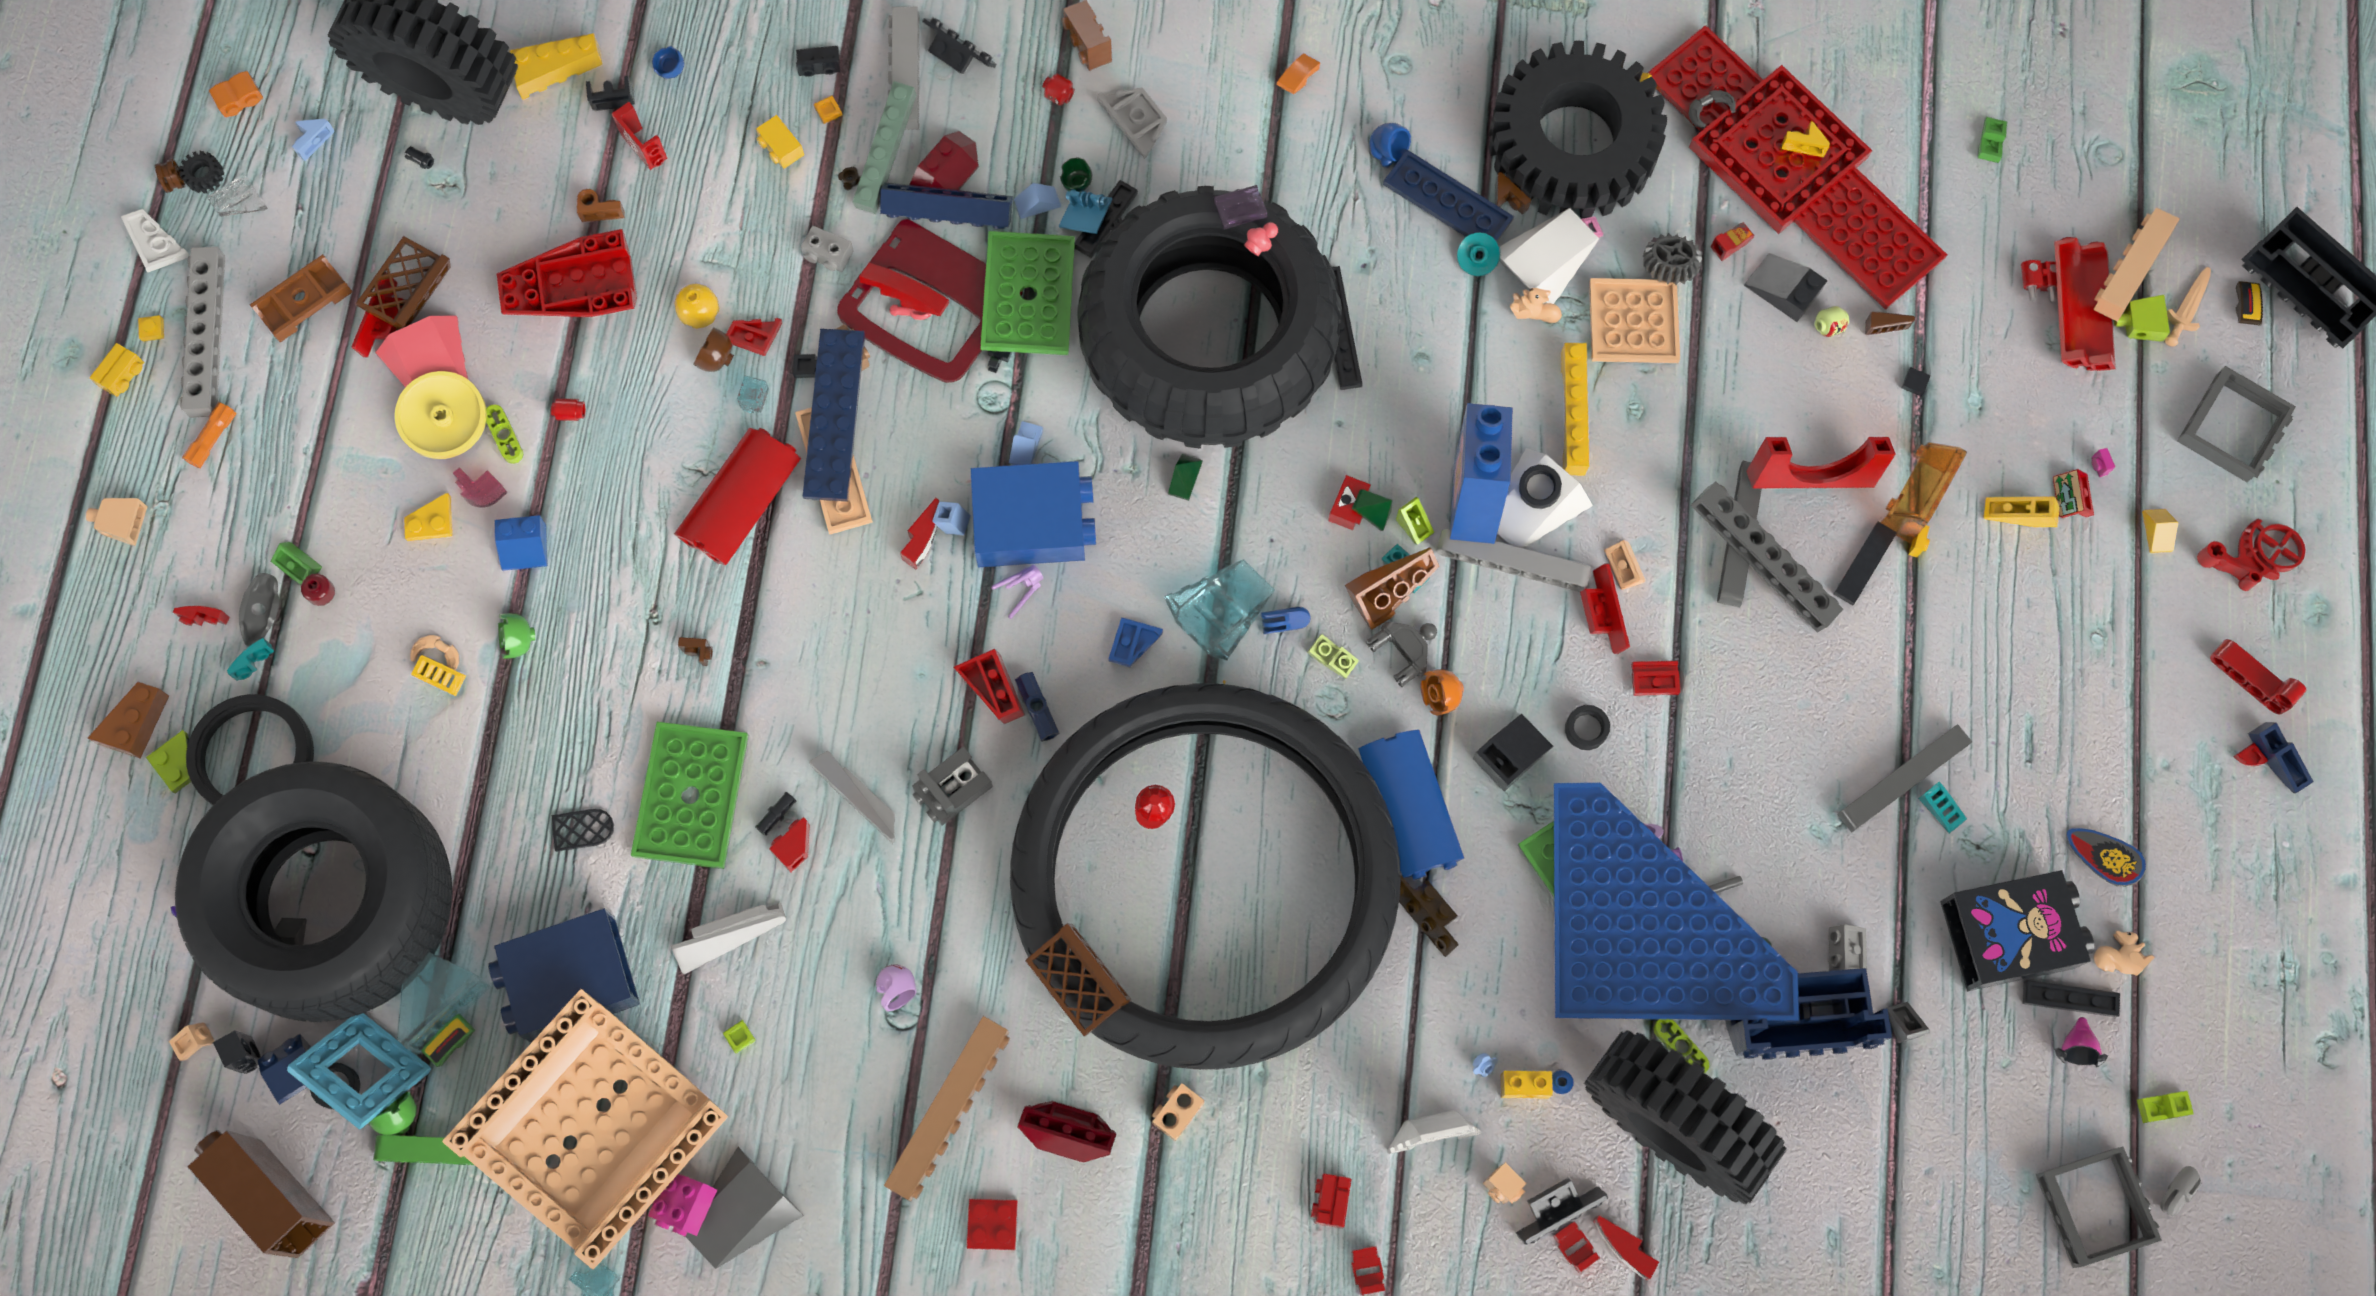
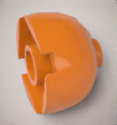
M1445 669L1426 672L1424 674L1426 675L1425 680L1421 681V694L1424 704L1426 706L1430 704L1432 708L1430 712L1436 716L1454 711L1462 700L1464 691L1462 682L1453 672Z

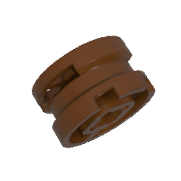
M174 159L167 160L164 164L161 162L155 164L157 177L166 193L173 192L175 188H185V182L179 173L181 171Z

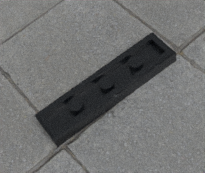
M1119 180L1108 195L1113 200L1097 234L1082 232L1075 241L1074 249L1092 258L1097 251V247L1107 234L1109 225L1112 226V222L1114 220L1117 222V218L1123 215L1138 194V190Z
M1877 521L1835 590V596L1852 606L1855 604L1896 536V531Z
M2025 980L2023 983V1004L2110 1017L2120 1016V993Z

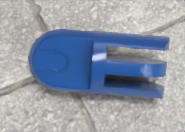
M1304 607L1261 612V617L1264 618L1262 626L1265 627L1263 628V634L1302 629L1307 627L1311 620L1309 611Z

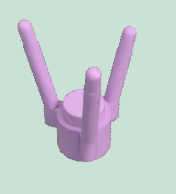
M1035 565L1025 568L1021 572L991 587L994 590L1007 584L1006 588L1009 589L1020 582L1027 588L1031 586L1030 590L1009 614V619L1013 618L1034 591L1041 587L1039 582L1043 579V576Z

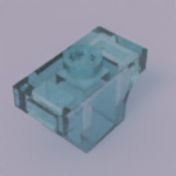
M599 1263L594 1270L591 1269L587 1273L582 1274L581 1272L574 1271L568 1280L583 1290L582 1296H614V1287L621 1277L604 1264Z

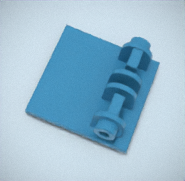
M1074 189L1067 191L1066 199L1070 203L1059 224V228L1097 234L1113 198L1105 197L1103 194L1087 193L1086 191L1080 193Z

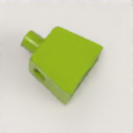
M2165 295L2129 302L2118 321L2113 320L2114 326H2126L2127 337L2131 339L2164 341L2170 333Z

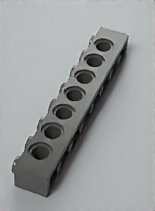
M1715 481L1691 504L1698 514L1816 632L1827 628L1843 611L1837 599L1830 596L1823 589L1821 583L1814 580L1807 573L1805 567L1798 564L1791 557L1789 551L1782 548L1775 541L1773 535L1766 532L1759 525L1758 520L1750 516L1743 509L1742 504L1734 500L1727 493L1724 486L1719 485ZM1718 504L1722 507L1723 511L1719 509Z

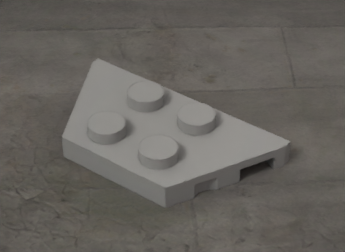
M1143 87L1130 91H1116V94L1104 96L1103 93L1098 94L1097 100L1145 159L1167 124V117Z

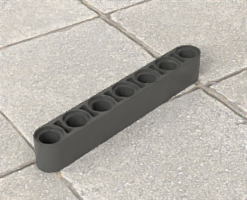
M1743 460L1739 468L1734 500L1740 502L1743 509L1750 516L1757 519L1762 489H1752L1746 472L1751 462ZM1726 543L1717 603L1740 608L1744 598L1749 564L1728 543Z
M1957 724L1837 814L1838 817L1852 833L1970 745L1972 740Z

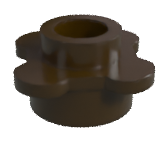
M847 167L838 174V179L843 182L845 190H851L853 186L859 184L861 176L858 175L856 167Z

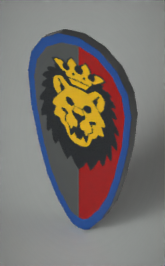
M2072 828L2067 831V840L2075 854L2106 882L2115 886L2126 887L2137 883L2143 877L2146 870V862L2142 853L2134 846L2094 830Z

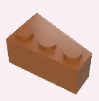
M137 682L88 736V739L100 746L141 759L169 695L159 688Z

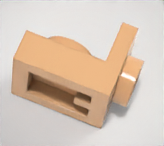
M205 1023L187 1025L169 1043L179 1061H184L201 1047L212 1045L215 1040Z

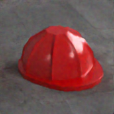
M1150 785L1139 792L1135 802V816L1141 826L1147 829H1156L1164 825L1171 817L1175 808V800L1170 790L1164 786Z

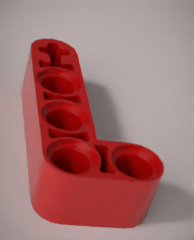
M2225 639L2210 656L2211 661L2275 714L2280 715L2290 710L2307 691L2305 685L2295 678H2289L2284 682L2232 640Z

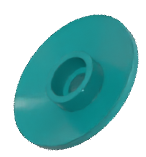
M1473 233L1460 243L1457 252L1458 263L1470 275H1487L1499 263V245L1488 234ZM1479 251L1484 253L1482 259H1477L1476 255Z

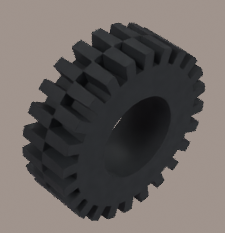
M344 0L328 32V37L330 38L329 45L336 48L334 53L337 57L347 60L346 66L352 71L363 72L361 78L366 82L379 83L382 85L380 91L387 95L395 93L401 96L400 102L408 106L413 102L418 104L424 113L431 115L434 110L437 111L442 119L451 121L455 117L462 124H469L470 121L476 125H482L484 121L487 123L492 122L493 118L497 116L518 69V64L515 63V55L507 52L509 46L504 41L495 40L497 34L490 28H479L480 20L473 15L465 17L458 13L460 7L451 2L444 6L438 3V0Z
M1574 41L1569 54L1565 53L1562 42L1554 43L1551 46L1548 58L1541 48L1532 52L1529 64L1522 59L1516 64L1513 76L1508 74L1503 82L1501 92L1497 95L1489 130V136H1491L1489 145L1490 156H1496L1494 169L1497 175L1500 172H1506V177L1517 187L1520 186L1521 191L1531 201L1534 197L1540 199L1538 212L1547 215L1553 204L1560 206L1559 214L1569 208L1572 211L1574 208L1579 209L1581 219L1592 217L1596 207L1599 208L1602 216L1609 215L1613 212L1616 202L1623 208L1630 203L1634 192L1639 195L1644 189L1648 177L1650 178L1654 171L1666 138L1664 131L1667 126V115H1661L1665 105L1662 95L1653 97L1657 84L1652 76L1640 82L1644 67L1636 61L1627 70L1623 68L1626 53L1618 49L1610 61L1603 58L1606 45L1596 42L1592 55L1585 54L1584 41ZM1559 108H1584L1594 112L1605 121L1611 131L1613 143L1595 154H1570L1557 148L1548 140L1542 130L1540 121L1548 113Z
M1628 1030L1624 1033L1621 1031L1584 1082L1586 1091L1592 1095V1100L1603 1107L1602 1111L1607 1116L1617 1120V1125L1621 1129L1635 1135V1140L1643 1147H1650L1656 1152L1655 1156L1664 1162L1667 1160L1672 1163L1675 1169L1684 1176L1689 1174L1697 1184L1704 1188L1708 1186L1715 1194L1721 1197L1725 1195L1733 1202L1751 1203L1787 1150L1783 1146L1785 1144L1784 1140L1776 1135L1777 1130L1772 1125L1763 1121L1765 1117L1758 1110L1747 1107L1745 1105L1747 1101L1741 1095L1730 1093L1725 1089L1727 1084L1717 1077L1712 1079L1706 1075L1704 1068L1696 1062H1693L1691 1065L1686 1062L1683 1055L1678 1051L1671 1049L1669 1052L1661 1042L1653 1038L1650 1041L1641 1033L1633 1034Z

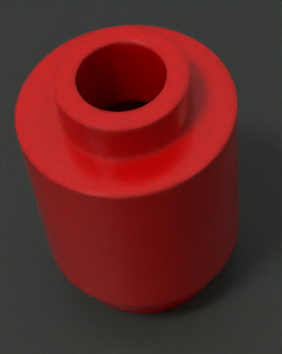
M557 398L555 403L551 405V414L555 416L556 420L579 421V419L585 418V402L579 401V399Z

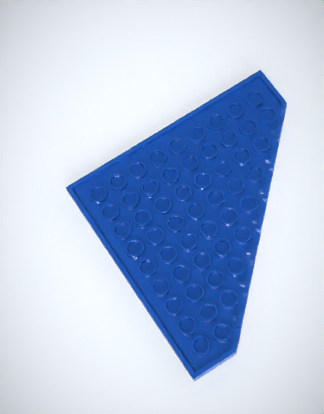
M1554 783L1555 1018L1760 1020L1767 1018V1021H1799L1798 972L1602 783Z

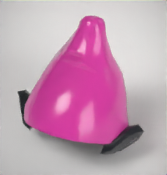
M2080 1017L2066 1036L2061 1049L2059 1047L2054 1049L2056 1056L2064 1064L2067 1061L2076 1065H2095L2097 1068L2108 1058L2107 1054H2102L2100 1043L2085 1017Z

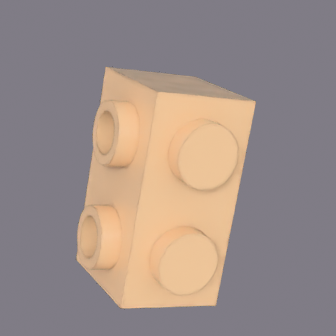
M1506 1162L1500 1165L1483 1182L1490 1190L1488 1195L1496 1203L1501 1202L1502 1204L1509 1201L1511 1204L1514 1201L1516 1202L1525 1193L1522 1188L1527 1184Z

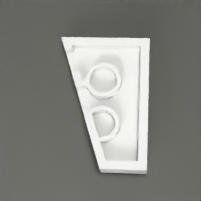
M143 209L121 216L147 273L184 260L190 256Z

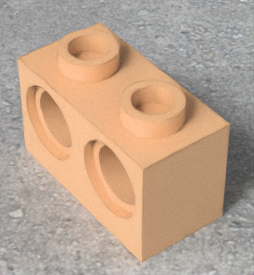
M1183 1083L1179 1087L1174 1085L1166 1096L1169 1100L1163 1107L1160 1104L1152 1114L1155 1118L1153 1125L1174 1141L1178 1139L1205 1102V1100ZM1181 1095L1188 1096L1191 1100L1190 1105L1187 1107L1179 1106L1177 1103L1178 1097ZM1167 1114L1174 1115L1176 1118L1175 1125L1171 1127L1165 1126L1162 1122L1163 1117Z

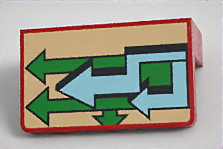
M2076 469L2053 476L2060 518L2076 514L2085 518L2094 516L2087 473Z

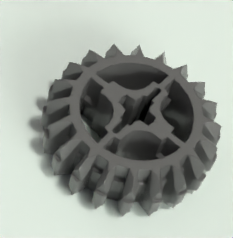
M1668 233L1665 237L1660 234L1658 238L1653 237L1652 241L1646 245L1643 253V267H1646V273H1651V278H1658L1659 282L1666 281L1667 285L1670 282H1673L1675 285L1679 282L1685 284L1687 280L1692 281L1694 276H1697L1702 264V252L1699 251L1698 245L1693 244V240H1686V236L1681 238L1678 237V233L1675 236H1671Z

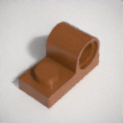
M584 189L579 192L577 196V214L581 222L625 218V211L620 201L607 200L600 202L597 193L592 189Z

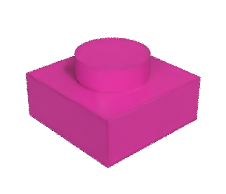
M2108 448L2098 450L2091 457L2093 469L2097 471L2099 477L2108 475L2116 468Z

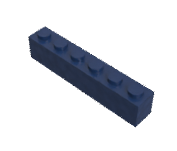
M884 183L881 188L880 214H886L889 218L905 216L910 220L924 218L929 219L930 222H941L943 220L950 221L951 224L955 225L971 223L975 227L991 225L995 229H1004L1009 227L1011 223L1013 196Z

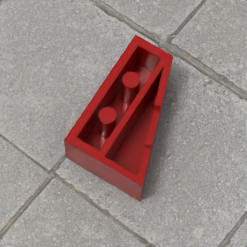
M992 649L953 667L1003 724L1025 716L1002 657L996 649Z

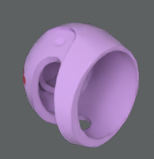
M889 965L883 968L877 976L876 990L879 993H885L882 997L881 1005L886 1011H894L901 1008L917 993L914 976L903 965ZM897 995H899V997H898L897 1000H895V1001H893V1002L890 1003V1001H891L894 997H896Z

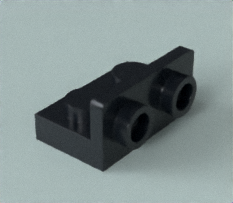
M838 46L796 50V67L799 76L811 77L817 74L832 75L841 72Z

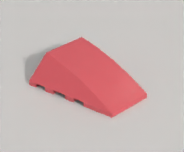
M428 316L389 334L375 352L404 387L424 374L437 371L456 373L468 379L457 316Z

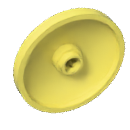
M446 371L427 373L413 380L402 391L395 407V424L400 437L413 451L433 459L452 458L469 450L482 435L487 419L484 399L475 385L459 374Z

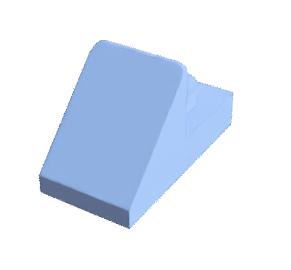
M326 119L296 121L295 123L303 135L297 138L292 147L297 155L306 161L335 131Z
M1024 421L1021 422L1018 434L1014 435L1009 464L1027 465L1033 463L1043 433L1042 426Z

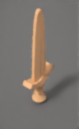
M2206 267L2194 281L2177 312L2175 313L2173 309L2167 311L2168 320L2174 325L2170 335L2165 338V343L2168 346L2174 347L2178 344V337L2182 330L2196 331L2200 327L2199 323L2191 322L2210 278L2211 269L2209 267Z

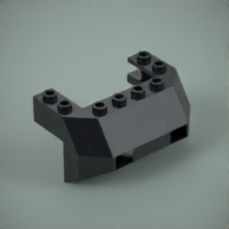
M2298 207L2288 214L2241 259L2244 262L2242 265L2244 269L2250 274L2254 272L2261 274L2263 277L2260 280L2269 288L2272 286L2276 287L2279 290L2277 295L2286 303L2289 300L2296 305L2293 309L2302 317L2305 315L2309 316L2312 319L2310 324L2319 332L2322 329L2326 331L2328 336L2326 341L2334 348L2340 346L2343 349L2376 316V275ZM2294 243L2298 244L2310 255L2301 265L2285 253ZM2342 285H2345L2358 297L2349 307L2333 295Z

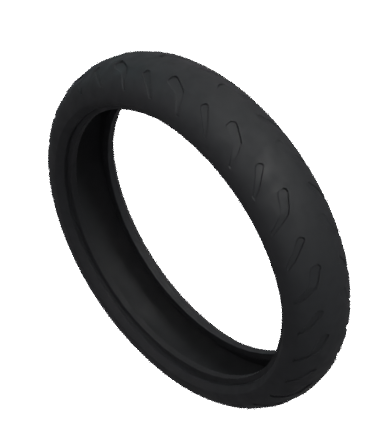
M1217 683L1173 685L1133 696L1099 713L1072 734L1042 769L1025 801L1013 840L1010 862L1012 908L1018 933L1028 957L1061 931L1063 923L1056 903L1055 868L1059 844L1066 823L1074 807L1090 785L1112 764L1127 754L1147 744L1166 738L1189 734H1221L1261 744L1294 762L1316 782L1333 804L1343 823L1353 857L1355 887L1351 917L1346 933L1331 959L1312 980L1296 993L1265 1010L1247 1016L1214 1021L1186 1020L1166 1016L1129 1001L1091 1032L1099 1039L1123 1052L1156 1064L1196 1070L1242 1067L1280 1056L1316 1037L1342 1016L1364 991L1383 959L1396 922L1401 883L1398 845L1389 811L1376 782L1355 752L1322 721L1286 700L1251 688ZM1060 938L1055 943L1054 953L1066 955L1067 943L1063 938ZM1048 948L1045 952L1050 953V948ZM1071 950L1070 955L1076 956L1074 952ZM1040 955L1033 962L1039 969L1048 970L1049 955ZM1053 956L1052 971L1064 972L1066 957ZM1070 958L1069 972L1081 974V961L1077 958ZM1086 969V970H1085V974L1091 975V974L1088 972V970ZM1051 973L1050 984L1054 988L1062 989L1064 975ZM1068 975L1067 990L1079 991L1081 976ZM1085 977L1083 991L1096 993L1097 982L1095 979ZM1100 987V993L1105 994V992ZM1057 991L1060 997H1062V992ZM1066 992L1065 1003L1068 1007L1077 1008L1079 994ZM1083 994L1081 1009L1094 1010L1095 995ZM1099 996L1098 1011H1108L1114 1006L1109 997ZM1071 1010V1011L1074 1013V1015L1076 1016L1077 1011ZM1081 1011L1080 1022L1086 1029L1093 1023L1094 1013ZM1098 1013L1097 1019L1101 1017L1103 1014Z

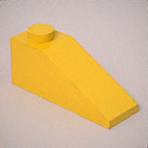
M2055 496L1986 497L1984 519L2029 527H2058L2059 505Z

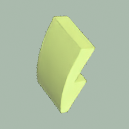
M1323 634L1319 635L1307 651L1318 662L1345 679L1359 662L1343 647L1339 648Z

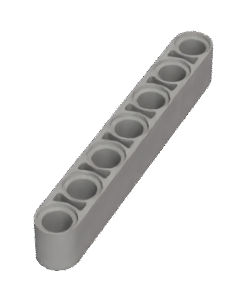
M1443 529L1441 531L1436 550L1439 555L1578 592L1587 589L1591 574V568L1587 565L1495 541V544L1450 540V529Z

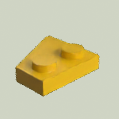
M449 493L443 494L404 517L405 539L407 541L452 536L451 496Z

